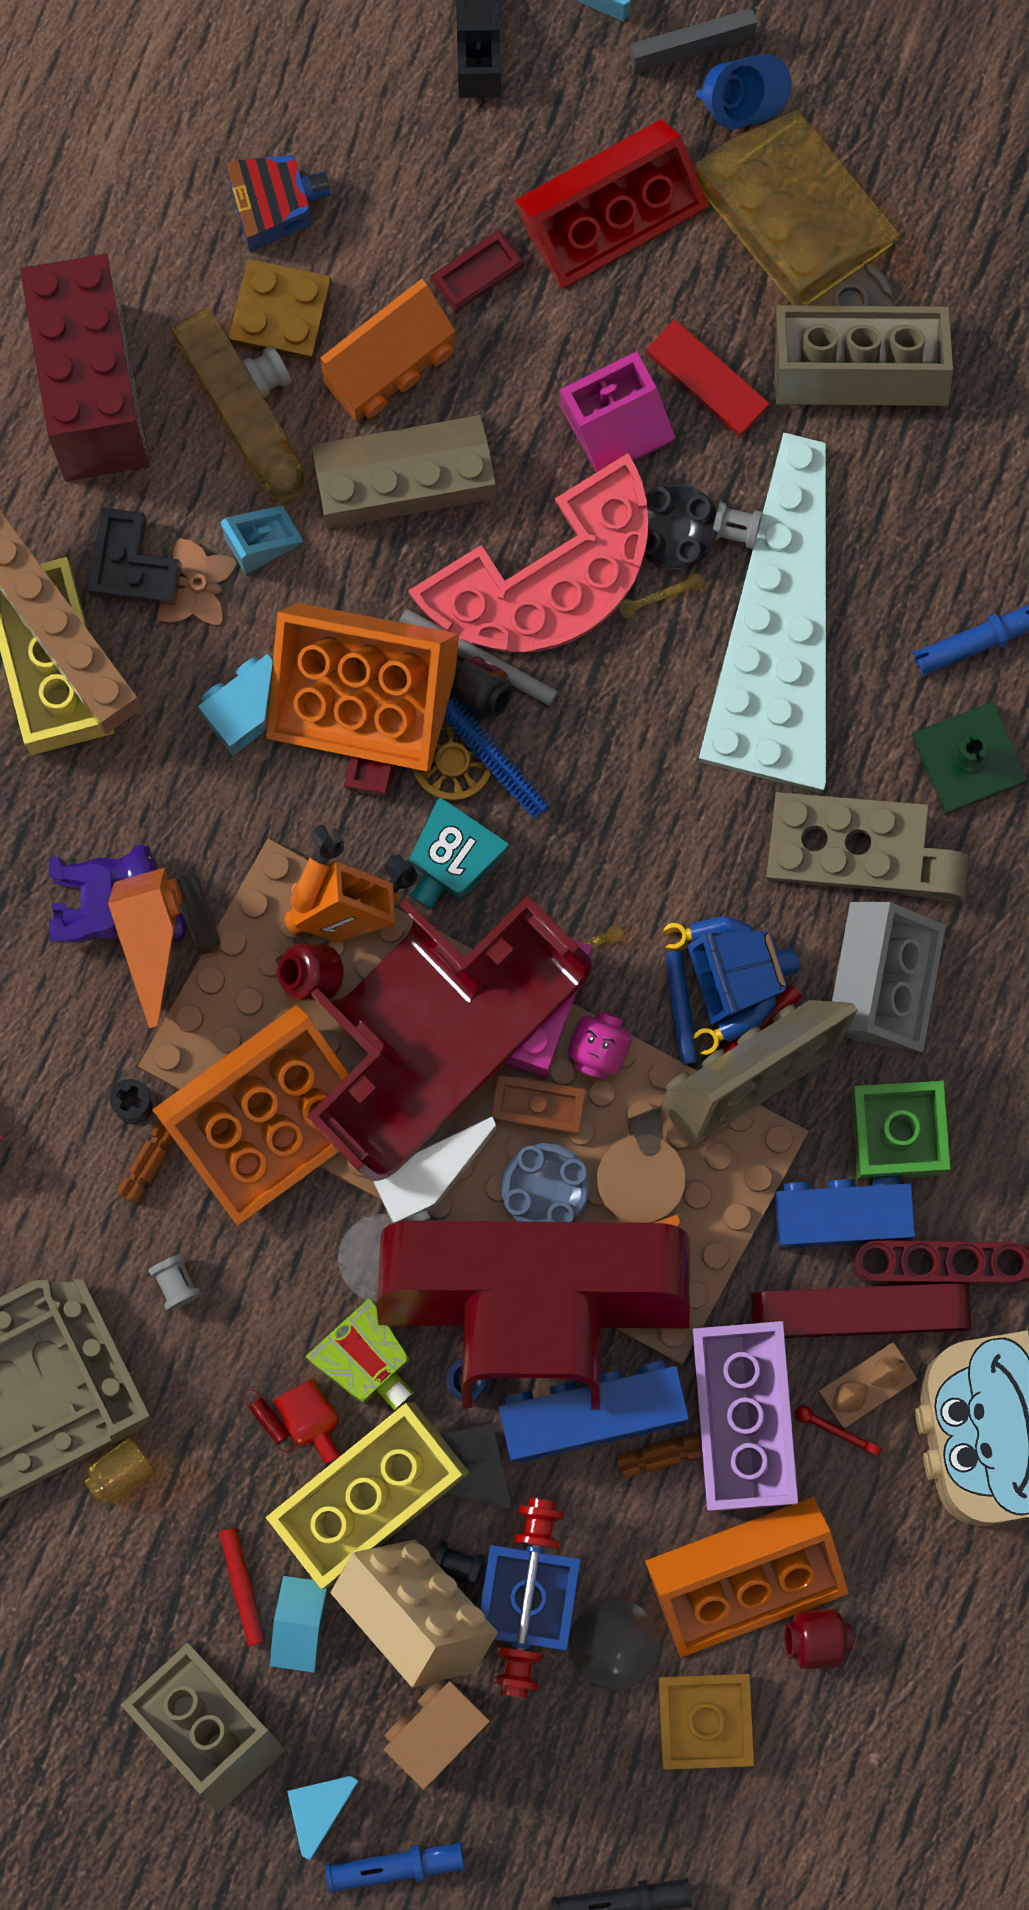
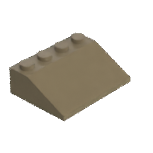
M809 1000L798 1008L794 1004L788 1005L773 1017V1024L763 1030L757 1026L750 1029L738 1039L737 1043L739 1045L726 1053L724 1049H719L702 1062V1069L691 1076L685 1071L672 1079L666 1085L668 1090L661 1106L693 1148L833 1058L858 1010L853 1003Z

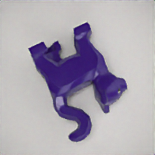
M136 845L129 854L120 859L97 857L75 865H67L63 858L49 857V877L54 879V883L64 887L81 889L80 908L68 909L64 903H52L54 919H49V941L52 943L80 944L96 938L120 940L108 905L113 884L116 881L158 870L157 862L152 856L149 846ZM181 912L177 915L173 938L176 941L183 939L187 929L186 920Z

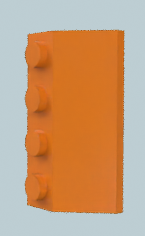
M814 1497L645 1560L680 1658L793 1616L798 1611H805L849 1594L831 1531Z

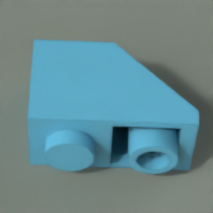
M268 654L260 660L257 657H253L246 661L236 671L238 675L225 686L222 683H218L210 688L202 696L201 700L203 702L198 705L202 718L232 756L267 731L273 660Z

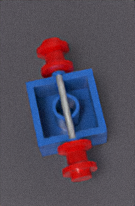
M530 1498L529 1506H519L518 1513L527 1518L525 1532L515 1535L514 1542L532 1545V1547L527 1546L525 1551L490 1545L480 1610L498 1632L494 1640L511 1642L512 1647H516V1649L498 1647L497 1654L505 1659L503 1674L494 1676L492 1684L501 1685L500 1694L527 1698L528 1689L538 1690V1683L531 1679L530 1675L532 1664L542 1661L543 1654L525 1651V1649L530 1650V1646L567 1651L580 1559L544 1554L545 1549L541 1548L559 1549L560 1542L552 1537L554 1522L564 1519V1512L556 1511L557 1502Z

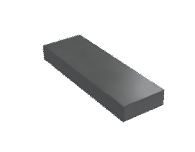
M746 9L632 43L630 48V64L634 75L755 39L757 21L753 9Z

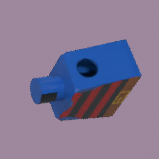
M287 155L226 162L230 186L249 252L308 227L312 224L308 202L331 196L325 171L300 177L295 156Z

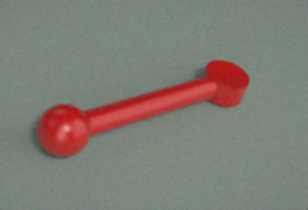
M802 1405L795 1411V1417L799 1422H810L879 1457L882 1448L814 1415L810 1407Z

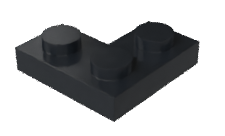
M101 508L87 589L91 596L175 606L182 563L179 559L141 555L147 520L144 513Z

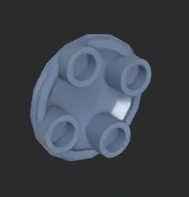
M539 1143L524 1147L510 1160L503 1173L501 1193L506 1209L517 1222H573L581 1215L588 1202L590 1181L585 1165L572 1151L558 1144Z

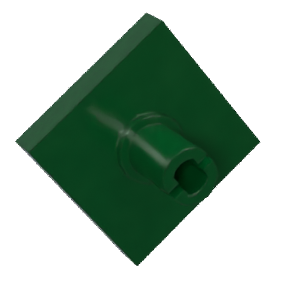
M993 701L913 732L911 735L944 815L1021 786L1027 781Z

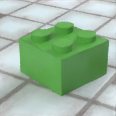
M944 1081L853 1087L850 1097L857 1181H869L881 1177H899V1179L946 1176L950 1171Z

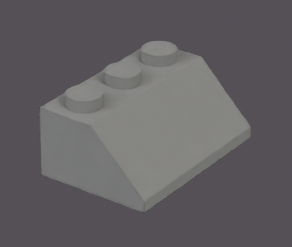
M850 902L832 998L833 1002L853 1003L858 1010L844 1037L858 1042L923 1053L945 934V924L892 902Z

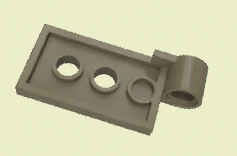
M776 792L766 878L768 881L890 891L899 892L900 896L958 902L965 900L969 855L954 850L925 848L929 817V805ZM814 829L822 830L828 836L826 845L819 851H810L803 846L804 836L807 832ZM856 833L866 834L871 839L869 850L861 855L852 854L846 848L848 839Z

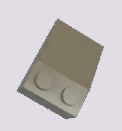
M188 1642L121 1704L123 1709L218 1814L285 1751V1748Z

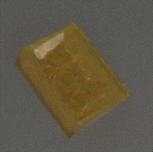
M798 110L728 140L695 163V172L707 200L792 305H808L901 238L897 230Z

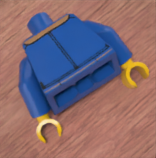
M728 916L694 922L687 929H684L678 923H670L663 930L665 935L673 933L682 934L680 942L669 944L665 947L669 952H683L688 947L711 1025L719 1023V1028L714 1031L703 1028L695 1033L693 1039H697L706 1033L711 1034L714 1038V1045L709 1050L701 1052L703 1055H711L716 1052L720 1047L721 1041L731 1042L741 1037L750 1029L756 1026L759 1027L776 1008V996L786 991L784 976L795 974L799 970V960L794 949L788 948L776 951L770 933L767 931H755L751 925Z

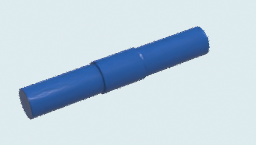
M681 951L668 952L665 954L679 1060L682 1062V1065L693 1066L697 1065L698 1061L695 1040L693 1039V1020L683 956Z

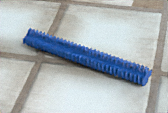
M454 697L451 700L449 699L444 719L446 720L445 723H448L449 727L453 728L452 731H456V735H459V738L464 740L463 743H466L467 747L471 748V751H475L474 755H477L478 759H482V763H486L484 766L488 767L489 771H493L492 775H495L496 779H500V783H504L502 786L506 787L507 791H511L510 794L514 795V799H518V803H522L521 807H525L524 810L529 811V815H533L532 819L538 818L551 808V806H548L550 800L544 802L546 796L541 798L543 793L537 794L539 788L534 790L535 784L530 786L532 780L526 782L528 776L523 778L524 772L519 774L521 768L515 770L517 764L512 766L514 761L508 762L510 756L506 759L504 758L506 752L501 754L503 749L497 750L499 744L494 747L496 741L490 742L492 736L488 739L486 738L488 732L483 734L485 729L479 730L481 724L477 727L475 726L478 721L476 720L473 723L474 717L468 718L470 712L465 715L466 709L462 711V705L458 707L459 702L454 703Z

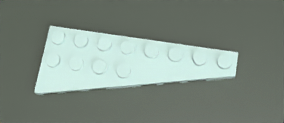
M783 433L698 762L822 794L826 783V451L824 442Z

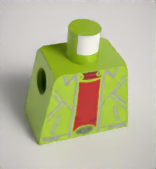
M367 1299L306 1355L312 1365L363 1404L368 1402L378 1392L396 1411L415 1393L398 1375L410 1363V1360L388 1325H378L377 1308L370 1299Z

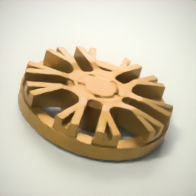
M443 721L441 731L446 729L449 742L443 746L437 743L436 750L438 751L436 756L434 755L433 757L435 766L429 771L421 772V770L413 769V772L420 786L429 795H432L433 798L439 799L441 797L445 801L453 802L465 801L483 790L492 775V771H489V768L484 766L486 763H470V758L478 757L474 755L475 751H468L465 748L466 743H463V739H461V744L455 743L456 731H452L453 728ZM477 769L484 772L478 783L469 777V770ZM439 772L441 777L431 786L427 781ZM464 777L469 789L462 791L457 779ZM446 780H451L454 783V793L440 791L442 783Z

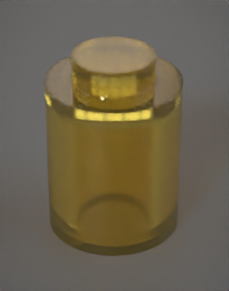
M129 1437L86 1468L91 1477L84 1482L99 1503L107 1498L113 1505L156 1474V1471L135 1441Z

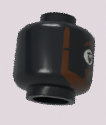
M479 656L467 658L462 663H456L455 678L449 699L451 700L454 697V703L458 701L457 706L462 705V711L466 709V714L470 712V716L482 721L492 716L497 717L506 709L512 697V687L509 686V677L504 670Z

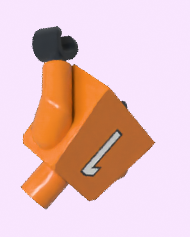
M318 825L311 834V839L318 849L316 856L309 858L300 880L291 889L290 902L292 909L285 914V924L288 930L294 935L308 932L331 942H340L394 925V904L400 897L397 892L399 889H406L412 886L417 880L416 869L410 861L404 860L399 854L392 856L385 864V871L391 878L389 882L339 861L328 864V859L336 858L343 852L344 842L336 828L333 829L329 837L325 826Z

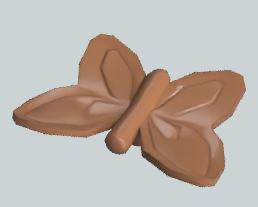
M180 538L175 542L172 555L173 559H179L182 563L181 573L186 577L180 576L178 586L183 588L177 590L175 606L160 604L157 618L160 622L175 623L195 615L202 622L213 626L220 625L223 621L221 603L214 594L221 593L222 588L218 583L226 580L236 568V560L233 557L220 554L206 556L203 548L192 540Z

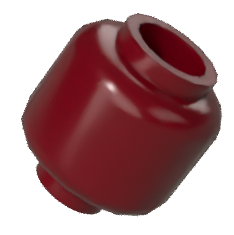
M295 944L288 948L282 956L277 968V977L282 989L294 1000L317 1001L311 995L316 988L330 999L336 995L342 985L344 966L337 951L327 944Z
M835 1609L798 1611L794 1615L792 1622L785 1625L784 1644L786 1654L789 1659H794L801 1669L839 1667L845 1659L846 1651L853 1650L854 1634L851 1624H844L842 1616Z

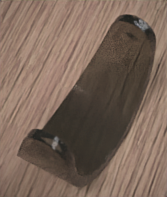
M662 1106L626 1118L629 1134L635 1136L640 1151L646 1156H655L659 1153L661 1139H663Z

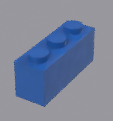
M899 1177L873 1179V1186L855 1187V1180L852 1179L833 1180L828 1182L829 1188L811 1189L810 1182L784 1184V1191H777L774 1196L778 1249L861 1245L871 1241H912L915 1237L911 1183L900 1184Z

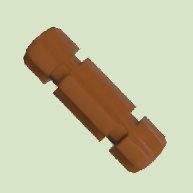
M161 1121L156 1123L150 1133L152 1139L150 1141L146 1140L128 1170L131 1173L128 1178L124 1177L117 1189V1193L131 1203L137 1204L146 1191L144 1188L146 1182L151 1183L168 1154L165 1150L168 1146L172 1147L175 1142Z
M694 1433L683 1436L681 1441L678 1442L672 1439L640 1448L641 1452L635 1453L634 1450L621 1453L617 1456L620 1474L622 1477L628 1478L639 1475L640 1470L646 1469V1472L679 1464L681 1459L687 1458V1461L703 1456L702 1438L699 1434Z

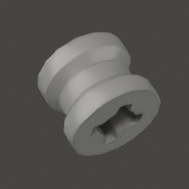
M272 345L265 348L262 355L258 358H247L241 361L251 385L262 400L270 396L273 388L277 386L286 387L292 384L291 377L283 361Z

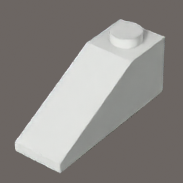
M493 1117L415 1153L394 1174L383 1180L373 1181L392 1223L407 1220L428 1221L431 1219L428 1212L436 1209L496 1132V1124Z

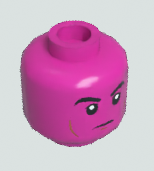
M599 1010L597 1017L583 1016L580 1018L568 1047V1054L575 1061L573 1068L606 1080L608 1074L619 1073L632 1044L631 1034L622 1028L624 1019Z

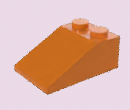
M165 867L114 882L108 901L149 1028L158 1026L177 915L180 914L179 904H183L179 884L176 878L169 880Z

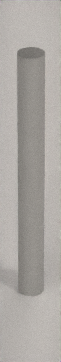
M408 608L405 609L399 620L401 623L446 631L439 625ZM459 638L457 656L465 660L473 656L481 657L504 670L508 674L510 685L548 706L552 705L558 694L557 690Z

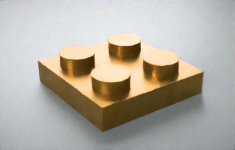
M248 259L228 338L229 344L260 351L272 345L279 355L313 362L331 288V276Z
M750 1674L658 1677L662 1770L754 1766Z

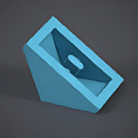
M283 505L226 517L220 522L224 538L245 575L291 551L304 542Z
M283 1576L273 1624L271 1667L315 1673L327 1588L321 1589L314 1580Z
M351 1775L287 1791L301 1855L309 1861L313 1858L360 1781L358 1778Z

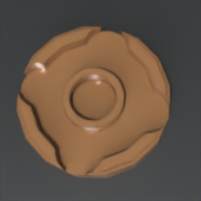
M649 1134L630 1135L615 1142L603 1155L597 1171L598 1191L605 1206L617 1217L632 1223H652L667 1216L679 1204L686 1186L685 1167L678 1152L665 1140Z

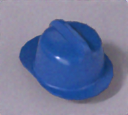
M760 54L733 62H722L713 67L706 76L703 88L696 90V96L704 101V105L714 116L718 125L725 129H738L776 117L788 101L792 80L789 68L782 59L772 54Z

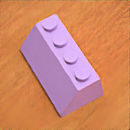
M783 1321L693 1329L707 1511L714 1512L799 1504Z

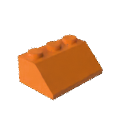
M423 279L416 282L320 357L324 385L356 423L364 416L372 418L387 405V398L397 390L405 392L413 387L421 378L420 372L432 363L434 366L442 364L454 352L453 347L456 345L455 330Z

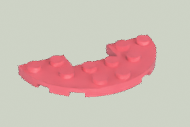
M629 453L555 498V503L576 534L571 540L505 581L483 546L480 545L408 590L409 595L435 624L448 632L459 633V638L491 651L504 653L540 652L560 647L586 635L603 623L625 599L641 569L648 538L647 499L638 470Z

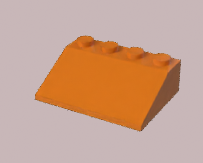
M296 603L277 612L266 739L429 771L455 678L459 633L302 603Z
M296 1004L152 1110L238 1226L339 1152L307 1116L349 1073L311 1019Z

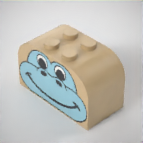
M1028 1330L956 1343L931 1361L924 1371L920 1383L921 1405L915 1409V1417L919 1435L927 1434L929 1450L927 1453H923L927 1479H935L939 1498L946 1510L956 1519L966 1524L990 1526L1029 1519Z

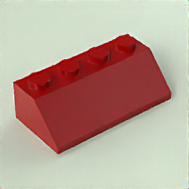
M662 119L514 200L530 239L562 289L709 207L681 135Z

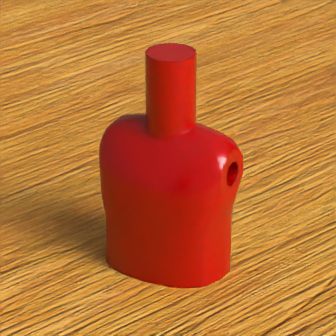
M315 1378L300 1384L273 1400L296 1445L303 1446L314 1443L325 1465L341 1456L329 1435L337 1427L339 1418L334 1408L322 1394Z

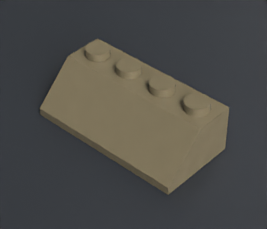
M776 305V404L949 405L953 375L949 307Z
M481 415L311 445L326 529L496 499V484Z

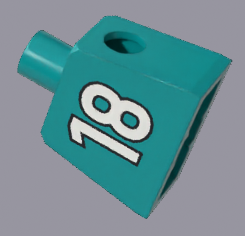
M440 797L409 859L417 874L422 876L410 892L409 897L427 910H431L443 891L455 900L462 901L507 856L509 844Z

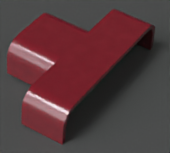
M528 896L466 957L414 906L404 899L399 905L413 919L412 927L407 936L343 998L331 1000L318 988L311 993L368 1055L307 1118L355 1169L369 1180L380 1181L398 1171L583 985L589 976L592 968L590 957Z
M418 1220L395 1222L386 1226L380 1234L376 1302L378 1325L464 1326L462 1365L463 1408H472L473 1384L478 1380L485 1378L575 1379L586 1383L591 1391V1410H600L601 1328L690 1329V1237L680 1227L666 1223Z

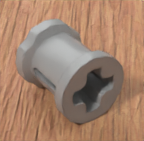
M720 502L713 527L718 532L716 541L721 537L746 543L747 548L753 549L762 511L755 510L753 514L727 508L726 503ZM726 522L743 525L747 529L729 526Z
M183 1254L172 1256L148 1270L151 1277L157 1279L165 1296L166 1302L164 1307L166 1311L183 1307L203 1295L200 1288H195L184 1265L186 1259Z

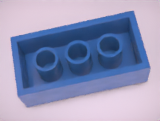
M658 1361L639 1366L637 1370L638 1375L622 1378L621 1371L601 1374L600 1410H591V1391L589 1386L578 1388L576 1381L553 1385L549 1390L550 1395L533 1398L532 1391L507 1396V1405L499 1406V1415L511 1465L686 1425L689 1418L677 1367L666 1368L665 1361Z

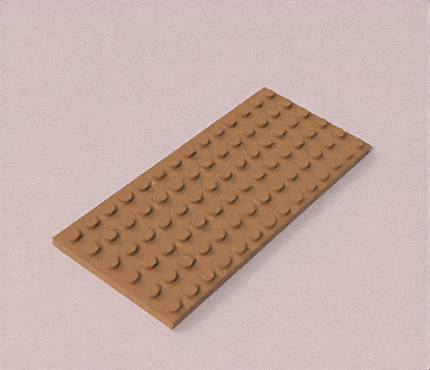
M267 839L140 1061L138 1068L171 1087L180 1090L297 1004L311 1019L346 1071L350 1073L368 1053L318 1001H297L289 997L279 983L277 977L278 964L286 950L295 944H327L333 947L341 957L344 966V977L340 989L330 999H341L349 994L407 936L413 924L412 917L394 907V925L340 942H331L308 932L300 935L292 934L285 924V914L292 909L290 902L291 889L300 880L308 860ZM440 932L464 957L473 950ZM573 1004L547 1079L503 1065L417 1152L490 1118L498 1074L586 1089L579 1134L574 1135L495 1121L496 1132L436 1209L428 1212L431 1218L428 1221H516L506 1209L502 1197L503 1173L510 1160L524 1147L548 1143L558 1144L572 1151L582 1161L587 1170L590 1181L589 1199L581 1215L573 1222L632 1223L617 1217L605 1206L598 1191L597 1171L603 1155L615 1142L630 1135L649 1134L665 1140L678 1152L685 1167L686 1186L679 1204L667 1216L654 1222L678 1214L680 1220L679 1227L686 1231L690 1237V1329H613L682 1366L694 1345L693 1329L703 1328L809 1131L762 1105H758L692 1148L664 1111L661 1104L668 1090L666 1085L672 1079L685 1071L691 1076L697 1070L686 1064L682 1065V1062L632 1036V1044L621 1071L617 1074H608L606 1080L593 1077L573 1068L575 1061L569 1056L568 1047L577 1023L583 1016L597 1017ZM340 1152L319 1166V1168L382 1202L373 1181L356 1170Z

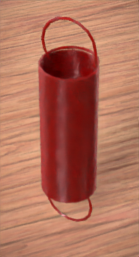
M245 1391V1392L243 1393V1396H242L244 1404H246L245 1401H244V1394H245L247 1391ZM261 1396L251 1405H247L278 1447L281 1440L284 1441L290 1436L286 1427H284Z

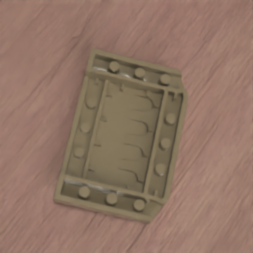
M73 1279L74 1282L33 1280L0 1297V1502L127 1438L152 1420L83 1279Z

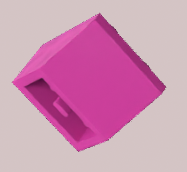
M637 351L560 389L559 406L596 473L629 453L634 462L674 442L676 439L657 387Z

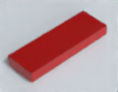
M675 319L646 348L645 354L739 438L769 408V403Z

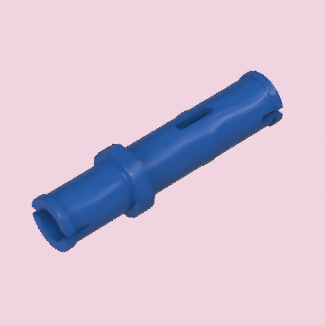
M1029 605L1000 617L997 614L988 616V621L922 649L912 651L915 663L920 668L921 676L925 677L929 673L997 645L1000 649L1009 646V640L1029 633Z
M461 1842L420 1849V1845L410 1846V1851L368 1857L331 1865L325 1864L329 1893L414 1878L415 1882L419 1883L425 1882L426 1876L465 1871ZM383 1869V1872L366 1875L362 1873L365 1870Z

